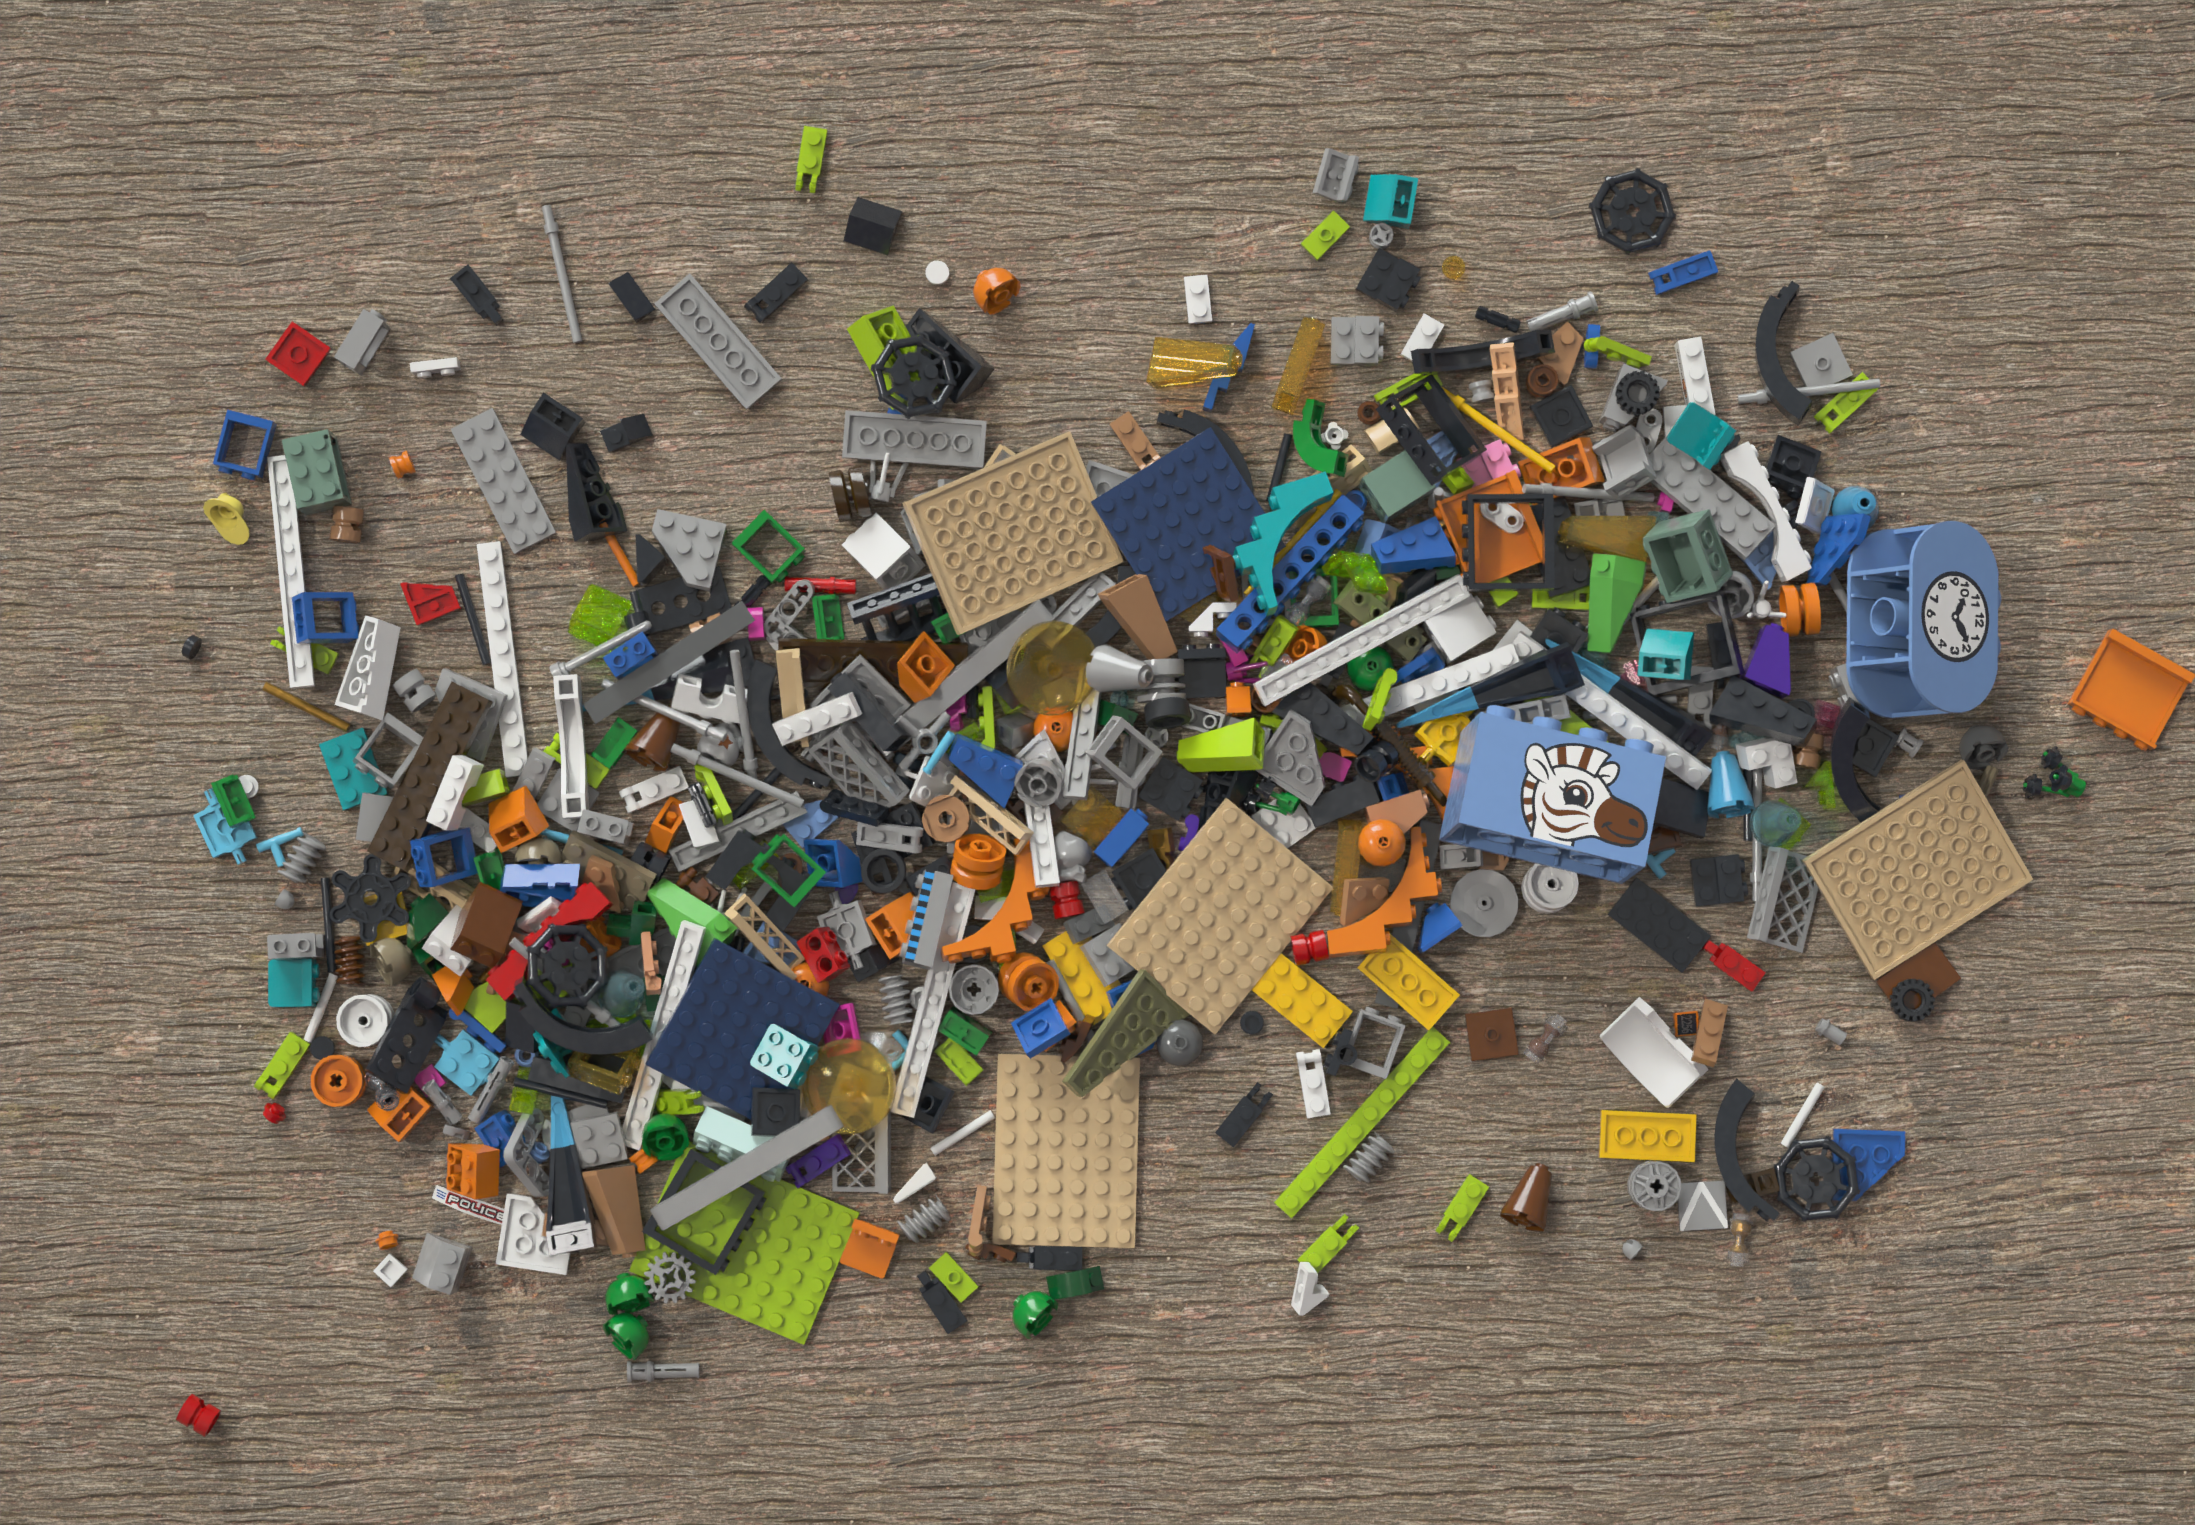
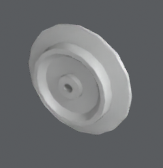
M1479 869L1467 873L1456 883L1451 893L1450 909L1463 925L1461 928L1464 931L1477 937H1491L1502 933L1512 924L1518 912V896L1514 885L1506 876L1494 870ZM1482 901L1486 902L1485 906L1482 905Z

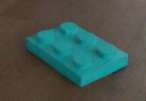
M364 728L319 744L344 811L361 805L363 792L378 795L389 794L387 788H383L374 781V776L369 773L365 775L355 768L356 764L353 760L368 740ZM370 747L363 759L379 769L372 747Z

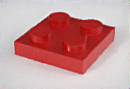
M292 321L265 360L305 387L332 349Z

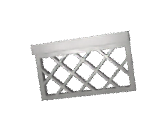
M849 720L843 722L837 729L808 750L847 796L875 802L890 808L898 804L910 791ZM833 738L841 747L835 746L833 744ZM818 748L828 750V757L823 756ZM834 752L843 754V761L834 759ZM849 757L856 763V765L849 763ZM835 766L844 768V775L839 774L835 770ZM850 770L858 772L859 779L850 777ZM864 774L869 778L871 782H867L864 780ZM851 784L859 786V793L851 788ZM865 788L874 790V797L865 795ZM880 792L887 800L880 799Z
M1769 847L1747 935L1748 939L1800 953L1803 952L1818 891L1812 876L1808 877L1804 869L1805 865L1800 861L1807 856L1780 847ZM1787 856L1793 857L1797 865L1790 871H1788L1785 865ZM1800 871L1804 881L1796 886L1791 875ZM1787 879L1791 890L1782 894L1780 885L1782 881ZM1807 885L1810 891L1809 896L1803 900L1798 890ZM1794 893L1798 904L1790 909L1785 899ZM1781 902L1786 912L1777 917L1774 912L1775 905ZM1801 908L1804 913L1803 920L1797 923L1793 912ZM1788 916L1793 926L1784 932L1780 921ZM1775 925L1780 935L1775 939H1769V930ZM1794 931L1798 935L1796 946L1791 945L1787 938Z
M833 1096L832 1107L842 1120V1123H845L854 1132L844 1141L854 1157L846 1165L840 1161L832 1167V1192H878V1194H888L891 1191V1096ZM838 1102H847L854 1110L844 1118L838 1112ZM853 1102L861 1103L858 1106H856ZM865 1102L875 1103V1113L870 1118L859 1109ZM855 1111L866 1121L857 1130L847 1121ZM874 1116H875V1125H874V1124L872 1123V1121H871V1119H872ZM867 1123L875 1130V1136L869 1142L859 1133ZM838 1130L832 1133V1137L838 1134ZM855 1135L865 1144L858 1153L847 1144ZM874 1140H875V1148L871 1145V1143H872ZM867 1147L875 1154V1160L870 1165L859 1156ZM855 1159L866 1168L858 1177L847 1168ZM838 1164L842 1167V1169L839 1172ZM845 1170L854 1181L849 1186H838V1176ZM869 1171L875 1177V1186H865L859 1178ZM855 1182H857L860 1186H852V1185H853Z

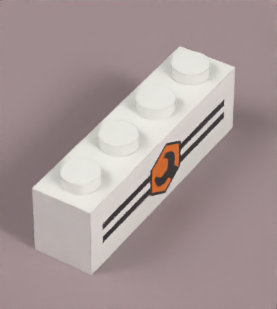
M1701 337L1678 340L1674 346L1685 405L1695 402L1715 415Z

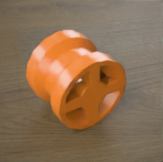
M407 450L398 457H389L397 479L402 478L406 473L412 474L416 472Z
M643 1149L629 1158L631 1163L636 1164L639 1174L659 1161L652 1154L651 1157L648 1156Z

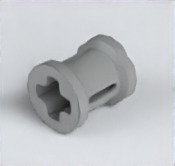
M1903 728L1898 734L1899 737L1894 747L1899 746L1909 753V757L1913 758L1924 740L1916 739L1907 733L1906 728ZM1903 740L1908 741L1909 743L1912 744V746H1910L1909 744H1907V743L1904 742Z

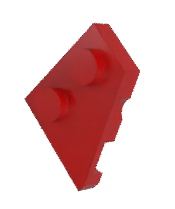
M400 583L417 626L462 609L452 586Z

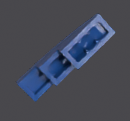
M1250 323L1222 360L1211 382L1202 410L1212 412L1217 390L1227 393L1233 370L1242 373L1255 324Z

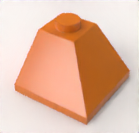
M925 631L919 635L897 663L899 686L914 703L931 697L955 666Z

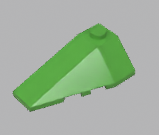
M1593 554L1590 574L1588 652L1612 653L1623 630V624L1634 607L1633 603L1644 586L1646 562L1618 555Z
M664 877L647 892L659 915L668 924L671 935L675 936L676 939L683 920L706 927L696 962L697 967L714 938L727 945L733 941L737 927L719 911Z

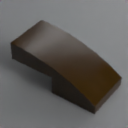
M1774 1168L1743 1175L1751 1188L1759 1196L1780 1191ZM1726 1186L1730 1203H1736L1737 1201Z

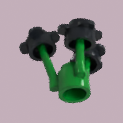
M2054 746L2052 749H2047L2041 756V764L2044 769L2048 767L2050 770H2053L2057 766L2060 768L2052 771L2049 775L2052 786H2042V779L2037 778V774H2033L2024 780L2023 792H2025V798L2027 799L2030 796L2038 797L2041 791L2060 794L2067 798L2070 795L2080 797L2085 790L2086 782L2078 778V773L2071 771L2061 763L2063 755L2057 750L2058 747Z
M1262 775L1263 778L1260 784L1256 785L1255 793L1257 794H1254V789H1251L1242 803V807L1247 811L1248 816H1251L1252 813H1257L1260 808L1276 811L1287 816L1288 813L1291 815L1295 813L1301 799L1285 790L1287 793L1282 792L1281 794L1274 792L1273 789L1277 784L1270 780V776L1267 778ZM1272 796L1277 799L1276 804L1279 807L1262 803V799L1267 801Z

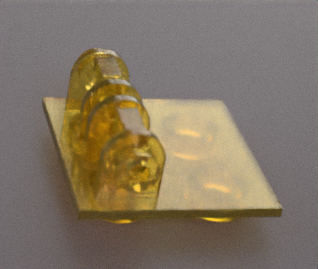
M1091 785L1088 790L1087 800H1078L1061 822L1079 838L1086 841L1091 849L1095 851L1125 815Z

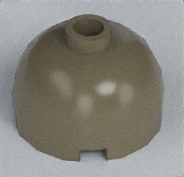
M539 834L518 846L514 864H562L561 851L557 844L548 839L547 836Z
M384 938L370 944L371 957L376 956L378 963L375 965L376 969L387 985L394 986L407 978L412 968L411 958L414 957L412 950L407 945L404 946L401 941L395 938Z

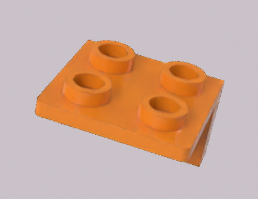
M855 1218L851 1227L853 1230L842 1253L840 1263L883 1279L900 1234Z

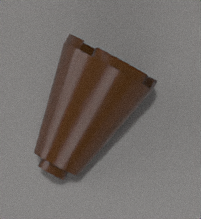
M656 712L626 745L624 749L627 750L626 754L644 767L648 764L655 766L653 771L665 773L669 767L672 756L670 751L676 742L681 723Z
M1536 1163L1535 1166H1529L1501 1209L1500 1217L1517 1227L1518 1224L1526 1226L1525 1229L1529 1231H1544L1547 1223L1552 1173L1548 1171L1549 1167L1540 1163Z

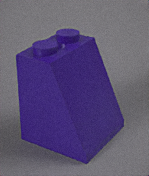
M1771 623V625H1765L1759 630L1744 666L1745 674H1741L1740 679L1781 699L1787 697L1791 692L1789 634L1784 632V627Z

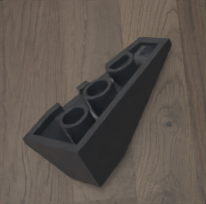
M921 308L916 311L905 326L911 337L923 334L924 338L944 351H949L951 354L949 358L955 381L958 384L957 388L953 389L948 398L957 404L981 388L994 371V368L983 357ZM921 347V353L933 361L938 358ZM939 363L936 365L938 377L945 380L942 364Z
M621 1053L567 1054L563 1056L570 1074L567 1078L562 1073L557 1074L550 1064L552 1060L549 1057L545 1059L543 1056L533 1057L528 1080L622 1103L632 1056Z

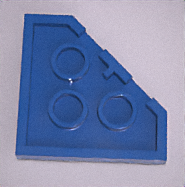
M1862 513L1825 517L1821 524L1819 541L1814 548L1815 555L1811 564L1812 568L1808 570L1806 583L1825 586L1832 579L1830 574L1835 568L1840 569L1851 556L1849 551L1855 544L1860 545L1864 541L1871 516Z
M1833 1129V1141L1857 1159L1855 1163L1860 1193L1852 1201H1857L1865 1191L1905 1156V1131ZM1832 1152L1833 1162L1837 1165L1844 1162ZM1845 1166L1840 1169L1842 1184L1848 1186L1847 1169ZM1840 1189L1832 1200H1840L1847 1191Z

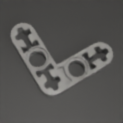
M803 579L796 582L765 621L764 632L777 644L778 638L782 634L777 630L772 632L770 630L772 628L770 622H779L778 628L783 632L786 628L789 630L783 638L795 635L799 639H808L795 629L791 623L815 593V587L811 581ZM807 585L809 595L804 594L800 597L799 601L802 602L800 605L796 599L790 596L793 594L796 597L800 592L798 587ZM786 602H791L795 605L796 609L793 615H787L783 611V605Z
M538 1108L523 1111L505 1147L504 1160L534 1197H544L549 1195V1177L529 1154L544 1124L543 1113ZM523 1132H524V1134H525V1143H524L523 1138H522V1133H523ZM527 1166L529 1167V1176L526 1171Z

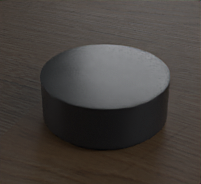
M195 635L189 636L183 645L182 655L190 660L193 659L200 650L202 639Z
M1248 1011L1240 1019L1241 1029L1250 1035L1259 1033L1264 1025L1263 1017L1256 1011Z
M320 1036L312 1041L310 1050L316 1059L321 1060L334 1054L335 1044L329 1037Z

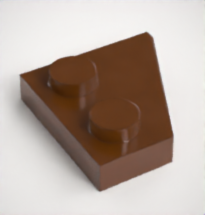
M1213 545L1203 547L1204 555H1211L1214 567H1211L1210 571L1215 580L1219 596L1229 602L1239 600V584L1235 578L1234 569L1236 565L1232 555Z

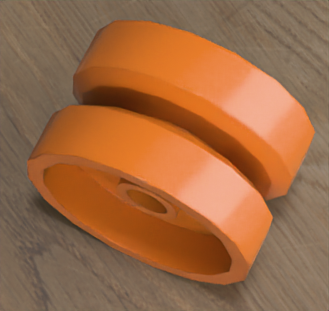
M1815 583L1802 584L1799 592L1794 585L1780 586L1779 612L1787 614L1785 618H1780L1781 626L1784 627V632L1788 633L1789 637L1798 636L1801 628L1806 635L1820 633L1821 609Z
M963 835L955 842L954 858L950 874L954 875L953 880L966 888L975 890H988L996 887L1001 883L1006 848L997 839L989 835Z
M1022 952L1015 954L1011 961L1003 964L998 975V987L1002 995L1024 1011H1031L1048 999L1052 998L1053 1000L1056 997L1059 988V977L1055 969L1032 953Z
M330 1055L321 1059L311 1074V1089L315 1097L323 1104L331 1107L349 1106L357 1102L364 1095L367 1087V1073L363 1065L357 1059L347 1055ZM342 1076L343 1079L340 1081L342 1085H338L336 1079Z

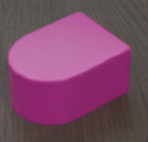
M763 607L747 608L755 619L754 622L748 625L749 640H766Z
M1219 639L1223 648L1226 649L1228 659L1234 667L1248 661L1243 649L1237 654Z
M1331 752L1324 753L1319 759L1324 777L1338 783L1344 781L1352 761Z

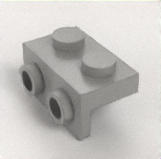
M1326 148L1313 194L1334 202L1347 201L1352 193L1354 176L1359 169V157L1356 155L1348 156L1336 150Z

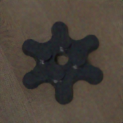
M369 854L364 858V869L360 875L351 876L343 870H338L332 875V883L344 892V901L331 909L330 919L335 923H343L351 918L356 919L360 924V938L367 943L373 942L377 938V926L381 921L389 920L397 926H403L409 920L408 912L398 906L396 898L401 891L407 890L410 887V877L405 873H399L392 878L384 877L380 871L381 859L373 854ZM368 892H375L377 895V902L373 905H368L365 902V895Z

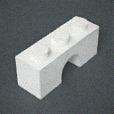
M678 674L672 698V709H676L684 714L689 712L699 714L700 717L706 719H721L728 724H740L735 686L725 684L722 694L717 698L711 699L705 697L700 691L702 679ZM745 689L746 702H747V690H748V689Z
M452 755L426 821L446 831L458 830L466 808L462 806L463 797L470 787L476 786L484 764L465 755Z

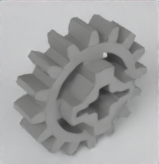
M663 1252V1259L655 1256L656 1263H648L651 1271L644 1272V1275L649 1277V1280L644 1282L645 1285H651L652 1287L648 1293L656 1292L655 1300H659L662 1296L666 1304L670 1298H672L674 1303L678 1302V1296L682 1299L687 1298L684 1292H692L693 1289L689 1285L696 1283V1280L691 1278V1275L695 1274L696 1270L689 1269L692 1262L685 1263V1257L677 1258L676 1252H673L671 1257L668 1256L667 1252ZM664 1262H674L670 1268L660 1266ZM682 1268L686 1274V1282L681 1278L680 1270ZM675 1270L673 1277L676 1281H672L665 1286L667 1277L664 1276L665 1273L669 1274ZM655 1274L659 1276L661 1284L659 1288L655 1283ZM671 1287L680 1289L677 1293H666Z

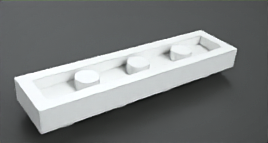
M853 692L779 720L772 725L783 746L858 717L862 712Z
M1024 802L1027 827L1034 832L1029 839L1035 888L1059 886L1049 804L1033 807Z

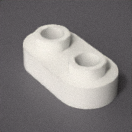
M1654 408L1646 414H1640L1636 424V429L1643 434V438L1648 440V445L1646 446L1648 453L1652 452L1655 448L1662 425V415ZM1648 416L1654 417L1655 422L1653 424L1647 422Z
M1480 504L1482 516L1504 532L1513 534L1522 528L1524 522L1522 514L1509 504H1495L1497 506L1496 511H1490L1488 509L1489 504ZM1509 517H1514L1516 519L1515 525H1510L1508 523Z

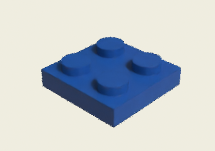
M1052 998L1011 1022L1025 1053L1030 1059L1070 1035Z

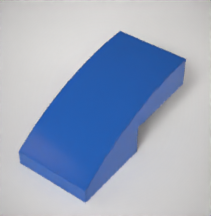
M1403 772L1381 777L1377 781L1384 801L1409 793Z

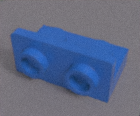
M1431 647L1396 671L1398 674L1396 683L1401 681L1404 684L1437 672L1445 667V663L1436 650Z
M506 1109L494 1114L474 1128L484 1145L500 1149L499 1168L506 1165L504 1150L516 1127L514 1118ZM522 1134V1138L525 1143V1136Z

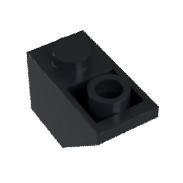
M1417 569L1397 587L1394 608L1433 588L1437 580L1436 569Z

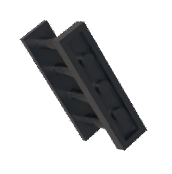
M931 573L847 603L854 625L859 623L863 625L866 637L860 638L861 640L913 641L924 631L927 635L936 633L931 621L948 613L946 608L942 609L937 596L940 593ZM929 599L933 613L920 617L915 603ZM906 607L911 621L898 625L893 611ZM884 615L889 628L875 633L870 619Z

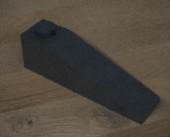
M567 444L568 513L574 542L596 541L610 535L627 532L622 508L619 502H614L609 492L611 487L608 482L604 483L599 474L600 467L588 444ZM604 522L607 523V528L599 527L600 524Z
M1256 770L1208 771L1207 784L1203 785V793H1206L1204 806L1200 809L1198 832L1225 798L1229 799L1239 808L1254 786L1259 772Z

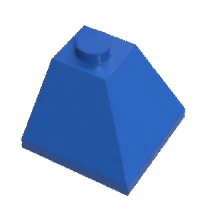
M803 840L805 853L826 871L816 883V886L843 888L863 881L860 858L840 840ZM807 863V870L811 875L815 869Z
M1436 902L1426 909L1428 914L1423 917L1417 949L1419 953L1425 952L1463 926L1446 903L1439 905Z

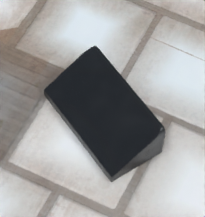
M629 272L608 283L636 323L655 311V308Z

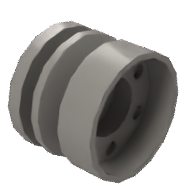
M1172 658L1142 661L1152 668L1153 680L1148 687L1137 689L1138 692H1147V695L1137 696L1138 703L1147 704L1150 701L1165 697H1181L1186 699V693H1175V690L1184 689L1185 684L1174 681V678L1185 675L1184 659Z
M965 966L958 970L951 979L949 986L950 998L955 1007L964 1013L972 1015L984 1013L997 1000L999 993L998 981L993 973L983 966ZM975 982L977 987L981 988V992H977L976 996H971V992L967 991V987H971L972 983Z
M1644 1161L1636 1165L1630 1172L1627 1189L1632 1201L1639 1207L1651 1211H1663L1673 1206L1678 1200L1681 1192V1179L1677 1171L1669 1164L1660 1161ZM1655 1179H1657L1658 1184H1661V1189H1656V1193H1654L1653 1188H1650V1183H1655Z

